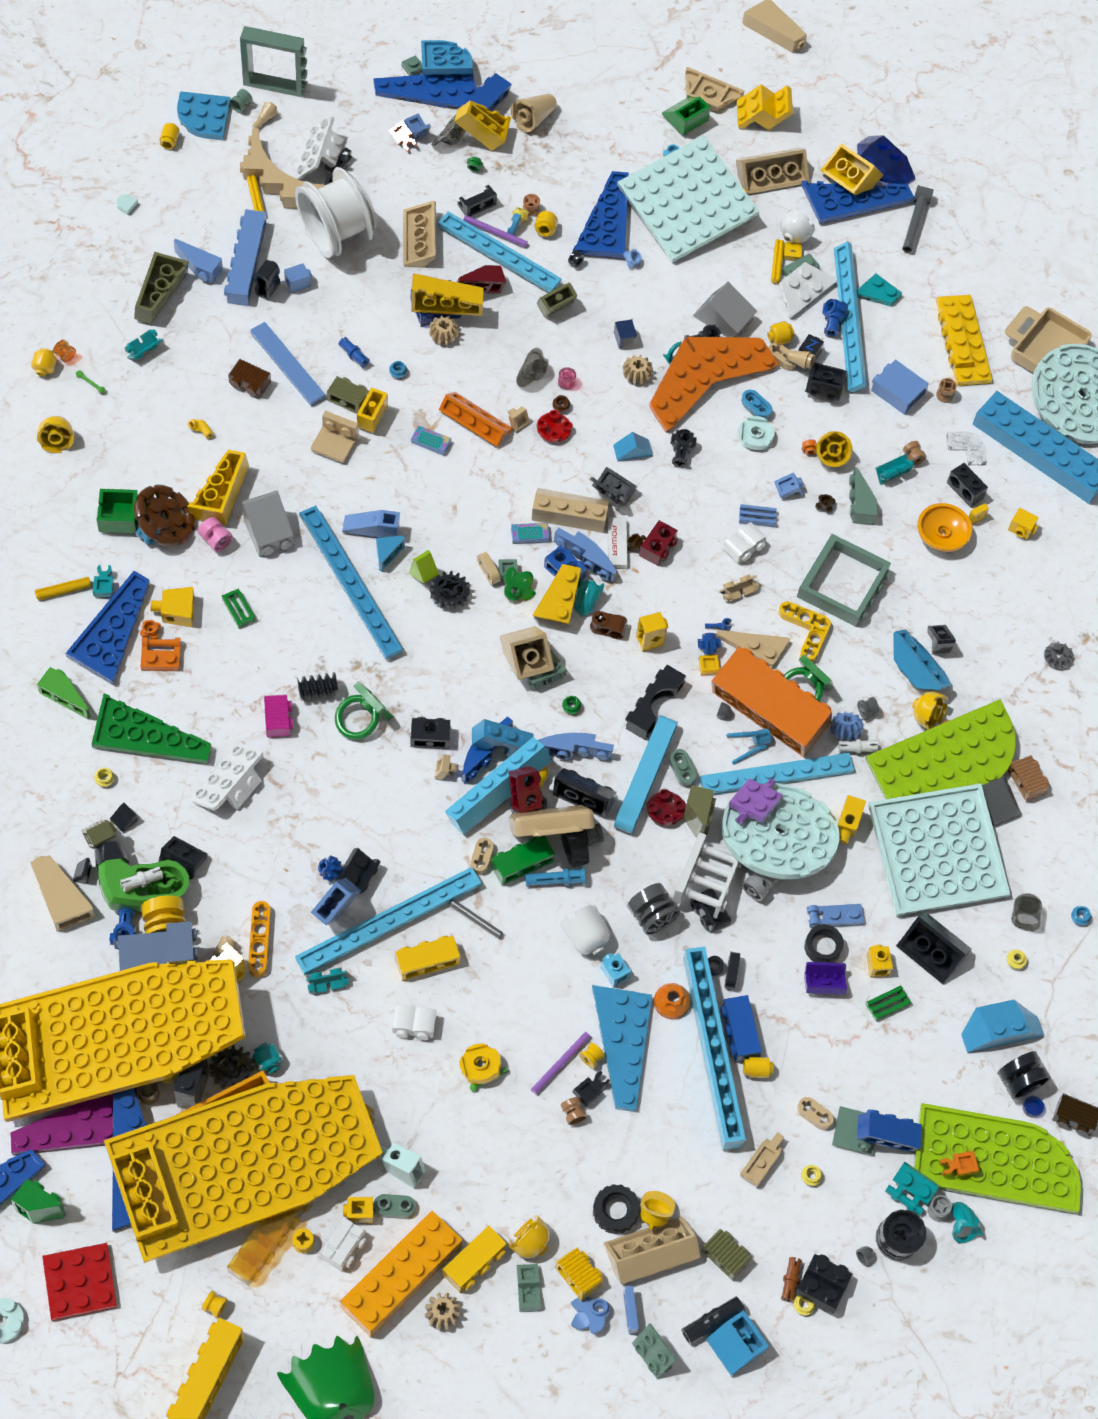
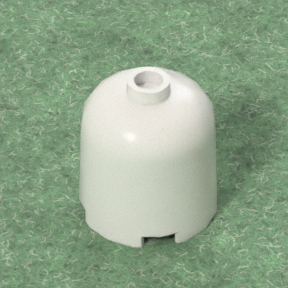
M589 904L575 911L576 916L570 920L566 917L560 923L579 953H593L597 955L605 950L603 946L607 944L610 933L595 904L593 906Z

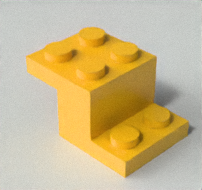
M760 84L737 100L738 127L741 129L755 121L767 130H770L793 114L792 88L788 85L774 93Z

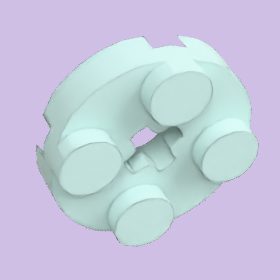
M748 417L747 420L740 423L738 429V438L741 446L753 450H766L773 441L774 427L767 423L768 420L763 417ZM754 431H758V434L760 435H754L752 433H754Z
M0 1298V1316L8 1317L5 1325H0V1344L11 1342L17 1338L25 1322L21 1307L10 1298Z

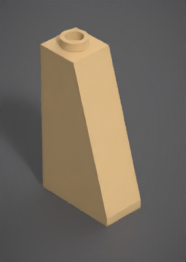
M764 0L744 12L742 21L744 26L793 53L805 46L807 34L772 0Z
M50 855L37 857L34 861L30 862L56 931L95 917L92 905Z

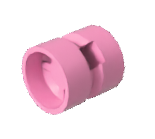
M216 517L206 519L198 528V534L215 552L224 550L233 539L232 534L223 527V524Z

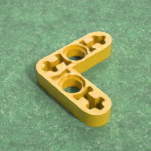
M789 601L781 603L778 611L780 618L810 630L802 646L800 658L803 654L806 656L809 648H812L811 655L807 658L814 662L829 631L830 619ZM805 614L809 617V620L802 621L799 616ZM821 622L824 623V626H823V627H820V626H819V624H821ZM817 636L820 642L813 643L810 638Z

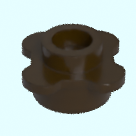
M828 494L819 495V501L815 505L816 509L831 513L833 511L832 506L836 500Z
M638 533L631 535L627 540L629 545L627 549L629 551L639 550L646 536H640Z

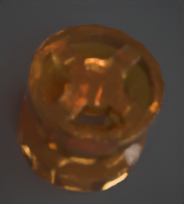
M62 339L55 344L53 352L56 356H60L63 362H69L74 357L76 349L73 346H69V343Z

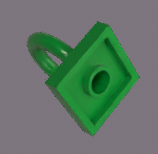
M803 654L799 659L802 667L789 670L784 674V678L790 680L793 676L804 675L810 683L816 686L815 699L820 702L823 696V689L825 688L830 691L834 684L823 671Z
M358 681L353 687L361 695H352L345 698L338 705L335 712L337 730L341 735L352 740H360L372 734L378 725L379 714L387 721L394 716L366 686ZM355 702H360L372 715L368 727L360 732L349 731L342 722L344 710Z

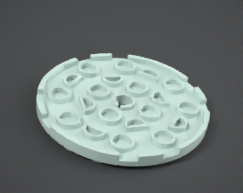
M1085 344L1061 345L1047 353L1036 366L1032 377V396L1035 406L1047 425L1069 440L1084 444L1098 443V349ZM1082 390L1086 397L1083 398L1078 391Z
M776 783L772 789L783 794V798L763 823L747 818L740 825L735 821L740 813L730 808L728 803L722 819L724 842L732 855L740 863L756 873L783 880L805 878L824 869L835 856L840 836L837 821H834L831 810L822 801L818 802L811 797V793L803 789ZM776 829H783L785 832L779 834Z

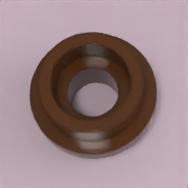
M564 395L557 396L552 403L553 409L560 413L568 411L570 408L569 399Z

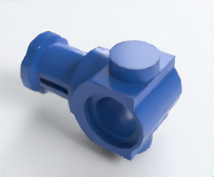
M829 299L823 304L822 313L827 321L826 328H824L825 335H839V323L847 316L848 306L846 302Z
M121 908L117 911L119 924L115 926L113 933H110L109 937L110 945H114L115 949H119L118 936L139 934L135 933L136 927L133 925V917L136 914L135 910Z

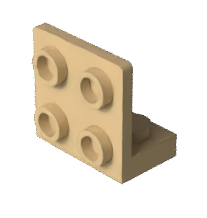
M325 411L322 415V428L311 446V451L344 463L359 436L358 423Z

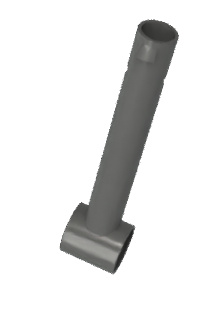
M920 185L917 186L914 196L916 204L902 248L906 253H911L926 203L930 204L934 189Z

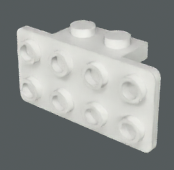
M333 116L323 119L319 125H314L310 130V138L305 144L306 150L302 154L301 164L296 170V179L301 180L315 171L319 166L320 160L331 168L336 165L344 139L331 130L335 120Z
M237 744L225 759L220 762L213 773L208 776L201 787L195 791L191 801L200 806L217 810L227 799L233 808L239 809L262 781L253 767L263 757V752L249 746Z

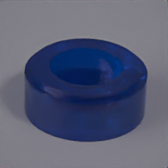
M1030 1096L1024 1101L1022 1108L1028 1117L1037 1118L1044 1111V1103L1039 1097Z

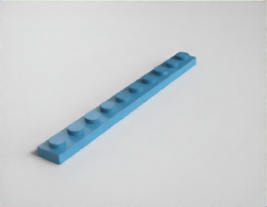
M315 505L299 512L300 518L385 660L402 653L401 645L317 506Z

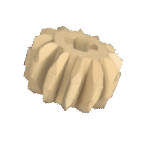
M441 315L440 319L435 317L429 326L430 337H432L433 342L438 341L439 345L445 343L447 346L448 342L453 343L459 334L458 324H456L455 319H450L449 315L446 318H443Z
M633 354L632 358L627 357L622 368L623 376L627 377V382L633 381L634 385L636 382H639L641 385L643 381L648 382L653 372L652 362H648V357L642 358V355L636 357Z
M439 1292L437 1293V1300L434 1297H430L429 1302L431 1304H425V1309L428 1311L425 1313V1318H431L429 1325L432 1326L437 1323V1330H440L441 1325H444L445 1330H448L449 1323L455 1326L457 1322L454 1318L458 1319L461 1317V1313L457 1312L461 1309V1305L455 1304L457 1298L452 1297L449 1300L448 1292L445 1294V1298H442ZM441 1308H446L444 1315L440 1314Z

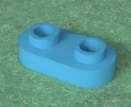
M749 389L743 392L741 402L754 416H760L765 419L771 416V404L757 391Z

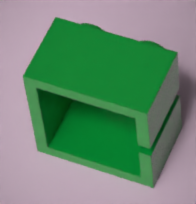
M100 489L97 511L99 532L136 533L137 520L134 515V503L138 500V490Z

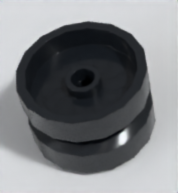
M1036 1051L1015 1058L997 1072L1003 1083H1010L1007 1091L1012 1099L1023 1097L1037 1090L1051 1079L1047 1069L1039 1067L1042 1061Z

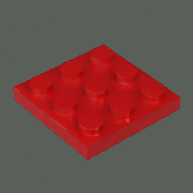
M107 1243L42 1256L51 1321L117 1308Z

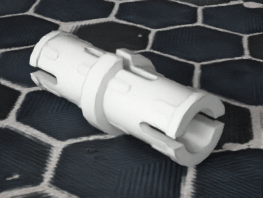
M860 739L855 741H838L839 753L856 752V754L861 752H877L878 741H860Z
M156 867L149 871L137 872V875L122 879L120 884L124 888L123 891L127 892L140 886L142 888L146 887L151 882L163 879V874L160 867Z

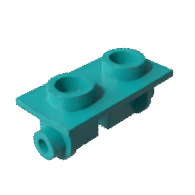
M149 329L140 335L142 343L136 338L126 344L124 349L128 354L130 353L127 358L137 360L145 355L144 352L157 348L159 346L158 343L163 341V339L156 338L158 334L155 329Z
M906 454L875 467L879 483L883 484L911 471L914 463L912 460L909 461Z
M341 967L331 969L330 974L322 975V972L311 973L310 978H306V981H311V984L307 985L309 993L313 992L315 994L327 991L326 983H330L331 990L345 988V985H349L348 977L343 976L347 971H342Z

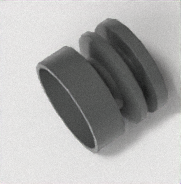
M655 883L642 889L627 904L632 915L635 918H640L638 924L643 927L642 930L646 935H652L663 930L673 923L681 912L675 906L673 900H667L669 893L661 883Z

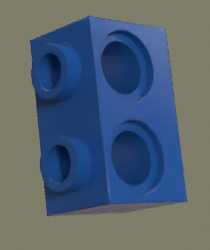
M562 545L545 557L544 568L554 577L562 564L581 568L580 577H582V580L585 579L587 570L585 564L582 561H578L571 551L565 549Z

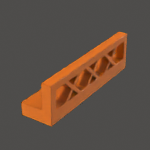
M456 392L446 394L438 409L496 447L500 446L504 436L511 433L513 429Z

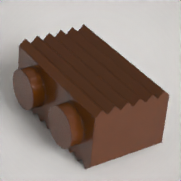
M242 359L237 361L228 374L229 383L234 388H242L251 396L257 395L261 397L271 383L270 372Z

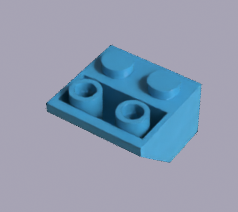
M744 1310L724 1323L706 1339L730 1376L762 1356L769 1348V1345Z

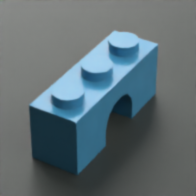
M483 719L472 727L473 746L486 750L494 746H504L505 755L511 756L534 737L533 733L487 719Z

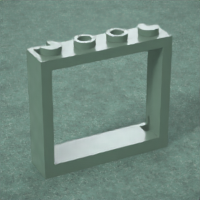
M244 26L240 36L243 85L302 97L303 92L307 91L308 81H306L308 70L305 69L307 65V58L305 57L307 47H304V38ZM252 45L295 53L296 81L254 72Z
M831 534L800 585L797 598L856 627L860 620L863 621L868 613L866 612L867 607H872L876 599L874 595H879L881 592L883 580H888L891 573L889 570L891 562ZM833 549L879 571L857 611L811 588Z

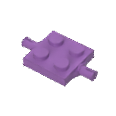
M749 778L729 801V807L740 813L735 819L737 823L742 825L747 818L755 819L761 823L767 819L783 798V794L772 789L776 784L774 779L770 778L763 785Z

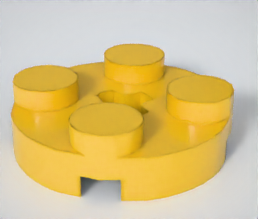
M478 1043L465 1050V1053L460 1058L459 1065L462 1075L470 1084H485L499 1077L501 1059L495 1048L488 1047L484 1043ZM479 1060L486 1063L483 1067L475 1066Z

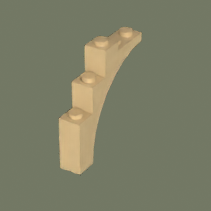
M252 129V136L248 138V144L251 146V149H248V155H244L243 162H240V173H243L244 180H247L248 176L255 175L256 179L260 180V187H263V194H279L280 201H283V208L298 209L295 200V189L302 186L305 181L289 176L277 168L269 160L262 148L259 129ZM313 184L317 189L325 186L322 184Z

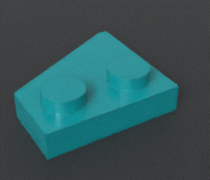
M875 273L857 290V298L859 296L870 298V302L881 303L891 307L902 296V292Z

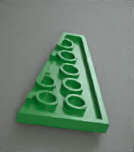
M103 694L91 743L93 748L208 764L212 747L210 742L193 734H187L176 726H170L161 719L137 708L134 709L127 706L125 702L110 698L108 694Z

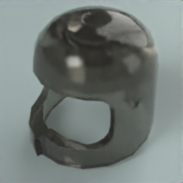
M1023 893L1017 896L1013 905L1012 923L1017 928L1033 932L1038 930L1043 909L1041 899L1030 893ZM1017 915H1032L1037 919L1038 923L1034 925L1020 923Z

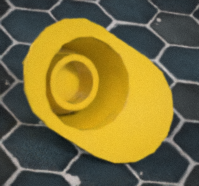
M648 1191L642 1197L640 1216L645 1223L649 1224V1230H652L653 1227H664L670 1217L673 1216L675 1202L669 1195L663 1192Z

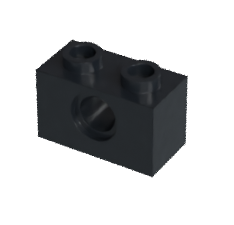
M412 718L410 747L449 749L451 720H446L445 718ZM432 730L434 733H427L426 731Z

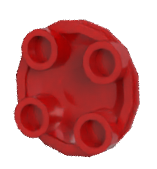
M551 410L538 419L536 427L542 438L555 443L566 440L571 435L573 425L559 411Z

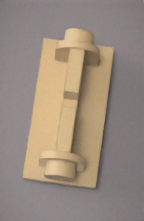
M750 574L739 578L740 582L734 584L733 581L723 584L724 588L719 590V592L724 591L723 598L729 602L742 597L739 590H742L744 596L756 592L759 585L753 579L757 575L750 577Z

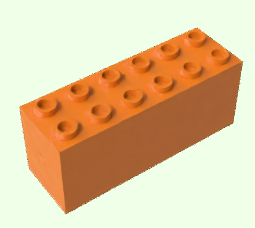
M739 646L712 679V693L762 729H769L772 736L804 758L831 724V707L824 702H818L812 693L801 690L795 681H789L784 678L785 676L781 671L777 669L774 671L765 660L757 659L748 648L743 649Z

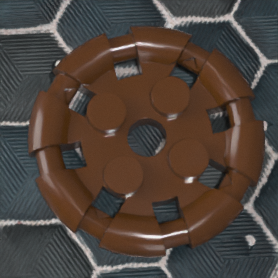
M156 484L154 487L148 486L137 495L138 500L134 503L135 519L139 522V528L150 540L154 539L157 541V544L162 546L175 547L176 544L182 545L193 535L192 530L195 529V516L189 513L187 507L189 502L180 492L176 493L172 487ZM161 513L166 515L167 520L161 517Z

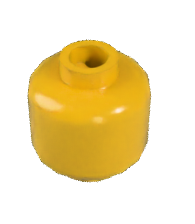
M540 212L534 224L535 231L543 237L552 236L556 231L558 218L553 212Z
M786 321L772 324L770 331L767 332L769 342H775L777 345L788 344L795 336L793 326Z
M40 348V350L34 352L31 368L36 371L35 374L45 377L46 374L54 372L57 357L53 351Z

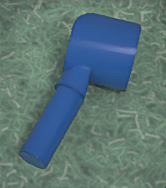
M725 618L722 623H705V628H720L724 631H730L732 626L727 625L732 620Z

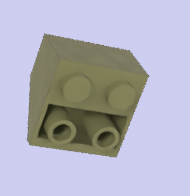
M691 785L683 819L697 838L699 832L708 835L716 798H713L714 790Z

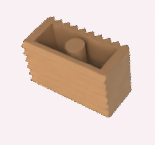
M1032 755L1010 763L1007 770L1026 802L1046 794L1049 788V781L1046 776L1042 775L1040 765L1037 760L1033 759Z

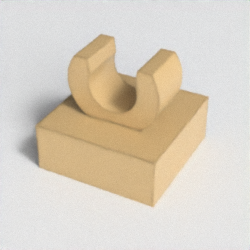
M520 407L517 410L512 408L508 411L513 431L517 432L530 423L527 409L524 407Z
M443 754L436 761L434 779L442 780L446 775L453 776L454 772H457L458 765L450 763V755Z

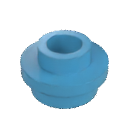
M395 361L390 365L389 373L394 378H402L407 374V367L403 362Z
M1077 906L1072 910L1071 918L1078 925H1086L1091 920V913L1087 907ZM1078 914H1081L1084 918L1078 917Z

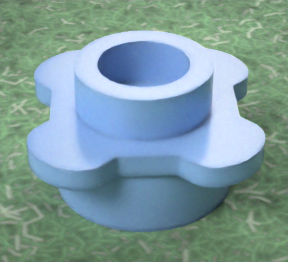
M636 249L624 252L623 255L629 268L641 264V254Z

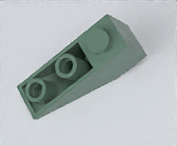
M855 467L853 474L849 476V485H852L849 493V500H852L849 515L852 516V523L874 525L877 517V499L858 467Z

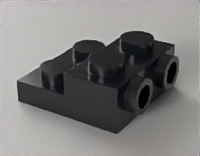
M814 362L810 370L805 392L810 393L812 396L827 397L829 400H840L847 370Z
M814 1254L795 1294L834 1314L853 1273L849 1272L845 1265L840 1264L837 1266L830 1262L826 1255Z

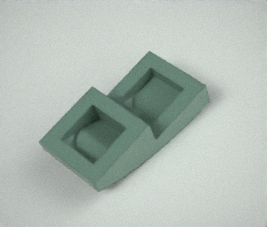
M538 1264L517 1265L519 1312L541 1310Z

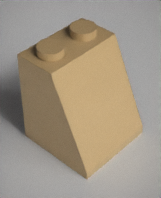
M533 626L500 635L503 654L518 680L554 670L547 635L538 627Z

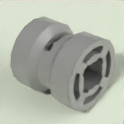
M944 1195L934 1197L927 1209L929 1217L934 1221L944 1220L952 1209V1203Z

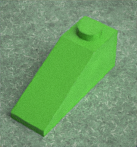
M49 667L37 683L39 693L89 719L90 714L87 705L66 674L60 669L55 670Z

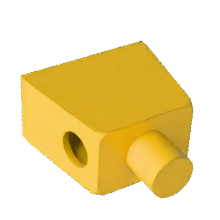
M194 587L163 590L162 601L151 600V612H161L162 622L193 627Z
M847 795L837 823L840 834L839 843L848 844L850 837L855 836L866 800Z

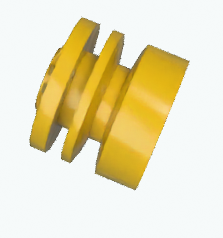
M158 896L145 901L141 905L142 918L145 922V933L167 932L166 923L186 922V919L183 917L185 915L184 903L180 897Z

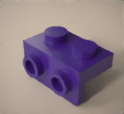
M806 962L804 972L806 993L846 995V964Z

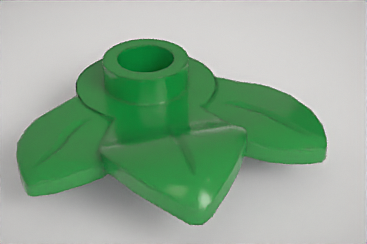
M513 566L506 571L504 575L506 584L504 595L508 600L516 601L522 599L526 601L535 595L536 592L530 587L533 582L532 572L525 571L518 574ZM512 588L516 590V594L512 593Z

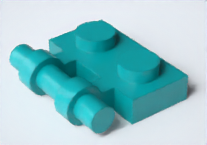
M904 1162L892 1179L899 1186L895 1189L889 1184L885 1192L891 1195V1199L894 1201L898 1200L907 1206V1210L914 1211L920 1216L924 1208L918 1205V1202L922 1200L928 1204L940 1185L907 1162ZM904 1189L915 1195L913 1200L902 1193Z

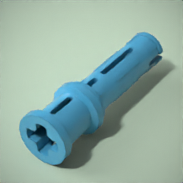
M585 867L577 870L564 868L562 872L525 874L526 886L563 883L566 886L573 883L586 885Z

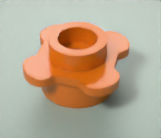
M154 620L144 621L140 631L141 637L147 636L157 639L161 624Z

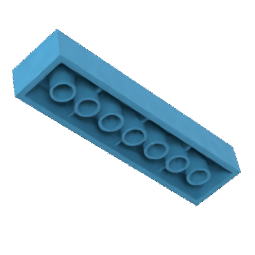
M996 391L977 411L972 425L1086 503L1090 504L1098 495V459L999 391Z

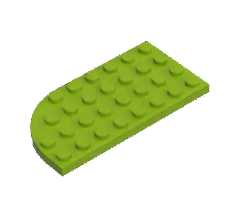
M1001 699L867 755L865 760L885 799L975 784L984 785L1001 778L1009 768L1015 752V731L1009 714Z
M921 1103L918 1124H922L921 1149L915 1150L914 1168L940 1185L938 1189L1078 1214L1081 1193L1078 1168L1075 1166L1067 1147L1060 1140L1058 1141L1049 1134L1048 1130L1025 1121ZM974 1151L979 1168L978 1173L957 1177L956 1171H953L949 1176H942V1172L949 1170V1167L945 1164L939 1165L940 1160L944 1158L953 1160V1154Z

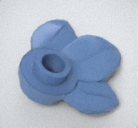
M587 1296L582 1301L577 1298L571 1302L572 1307L578 1312L571 1323L573 1328L582 1330L589 1327L592 1334H596L604 1328L605 1318L610 1314V1305L606 1300L602 1298L593 1300ZM599 1308L603 1309L601 1312H596Z

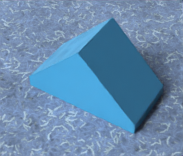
M634 432L613 444L617 461L652 456L649 440Z
M404 536L376 538L378 567L381 572L405 548Z

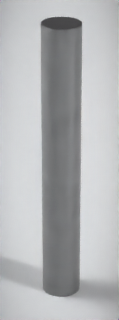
M456 900L450 903V907L498 939L502 936L503 932Z

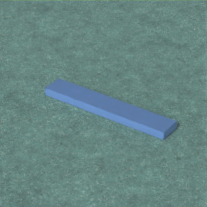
M266 322L250 329V334L310 406L325 398V393Z

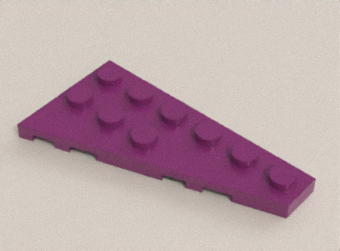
M136 1087V1088H134V1091H135V1094H136V1097H137V1087ZM121 1092L77 1103L10 1132L12 1155H19L31 1149L34 1153L105 1145L104 1140L113 1137V1095Z

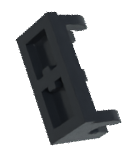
M490 185L485 186L484 192L466 200L462 196L459 197L460 201L457 202V205L464 215L471 217L496 205L497 193L494 192Z

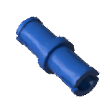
M347 337L340 339L338 345L347 352L348 357L354 359L361 367L368 365L370 359L361 352L357 345H354Z

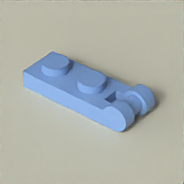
M861 904L810 905L807 907V914L810 915L808 922L811 928L822 924L837 927L863 925L864 923Z

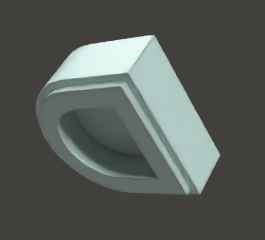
M125 194L117 198L118 209L126 214H129L138 204V199Z

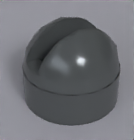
M721 702L717 717L728 718L732 713V709L728 704Z
M869 1246L856 1250V1256L863 1265L870 1263L874 1259L875 1254L872 1253L873 1249Z

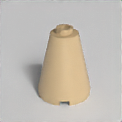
M544 94L516 100L511 106L512 119H516L518 123L516 126L523 132L533 131L556 109V98L551 94Z

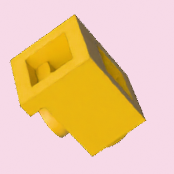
M348 1197L347 1204H343V1217H347L353 1223L373 1224V1197ZM360 1209L362 1214H355L354 1212Z

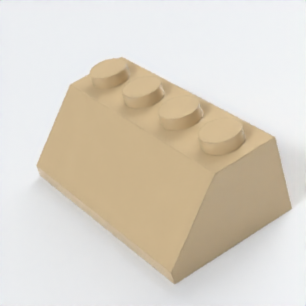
M794 148L736 159L737 175L742 188L747 190V194L801 185L802 180L810 183L807 154L804 148Z
M537 488L531 520L604 533L609 500Z
M683 1216L668 1221L664 1227H653L652 1230L646 1228L604 1242L613 1272L621 1285L631 1283L642 1277L652 1276L654 1273L663 1270H670L684 1263H691L701 1258L697 1236Z

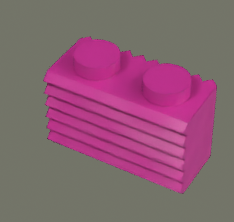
M287 694L264 696L266 737L290 736L289 729H293V717L289 718L288 712H292V700L288 701Z

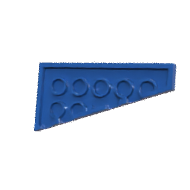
M434 74L373 78L375 96L396 99L397 97L405 98L409 102H413V100L422 101L421 104L448 108L449 106L460 108L466 104L467 98L470 95H474L476 91L473 74Z
M133 571L67 650L66 657L114 684L150 580Z
M134 1088L113 1095V1137L146 1126ZM113 1171L112 1231L129 1226L131 1223Z

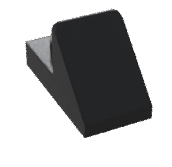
M946 625L928 626L927 633L932 639V654L951 652L956 644V639Z

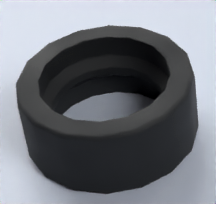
M822 924L810 930L805 940L804 949L806 955L813 962L833 963L839 958L843 950L844 940L842 934L831 925ZM818 935H826L832 938L836 944L834 952L828 955L817 952L812 945L813 939Z

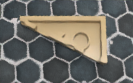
M718 630L716 633V637L721 638V641L736 649L739 646L743 649L748 648L753 652V656L757 659L765 660L770 668H773L790 642L788 637Z

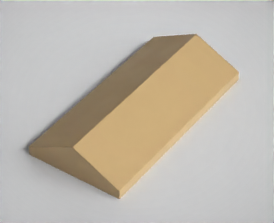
M435 200L403 210V265L405 267H425L436 258Z

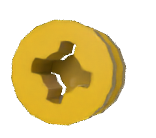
M592 1042L588 1044L586 1051H582L579 1054L581 1060L592 1069L597 1066L599 1060L605 1058L602 1049Z
M300 1228L294 1232L292 1237L294 1249L302 1254L312 1250L314 1238L309 1229Z
M212 1290L205 1299L202 1310L205 1312L209 1311L215 1318H218L223 1312L228 1299L226 1297H219L217 1292Z

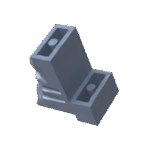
M191 921L166 923L167 932L118 936L120 971L152 962H158V964H167V962L169 964L187 963V961L198 960V948H194L193 941H197L196 928H192Z

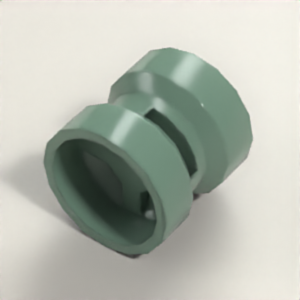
M240 89L236 96L229 100V104L233 110L241 113L253 101V98L247 90Z

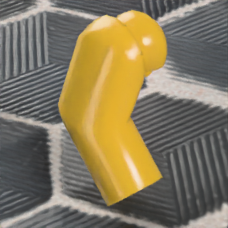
M190 419L187 423L191 430L202 432L206 439L214 435L204 420Z

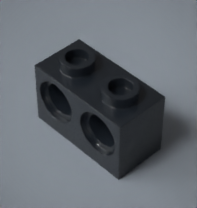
M965 462L951 470L947 480V484L970 508L984 499L988 486Z

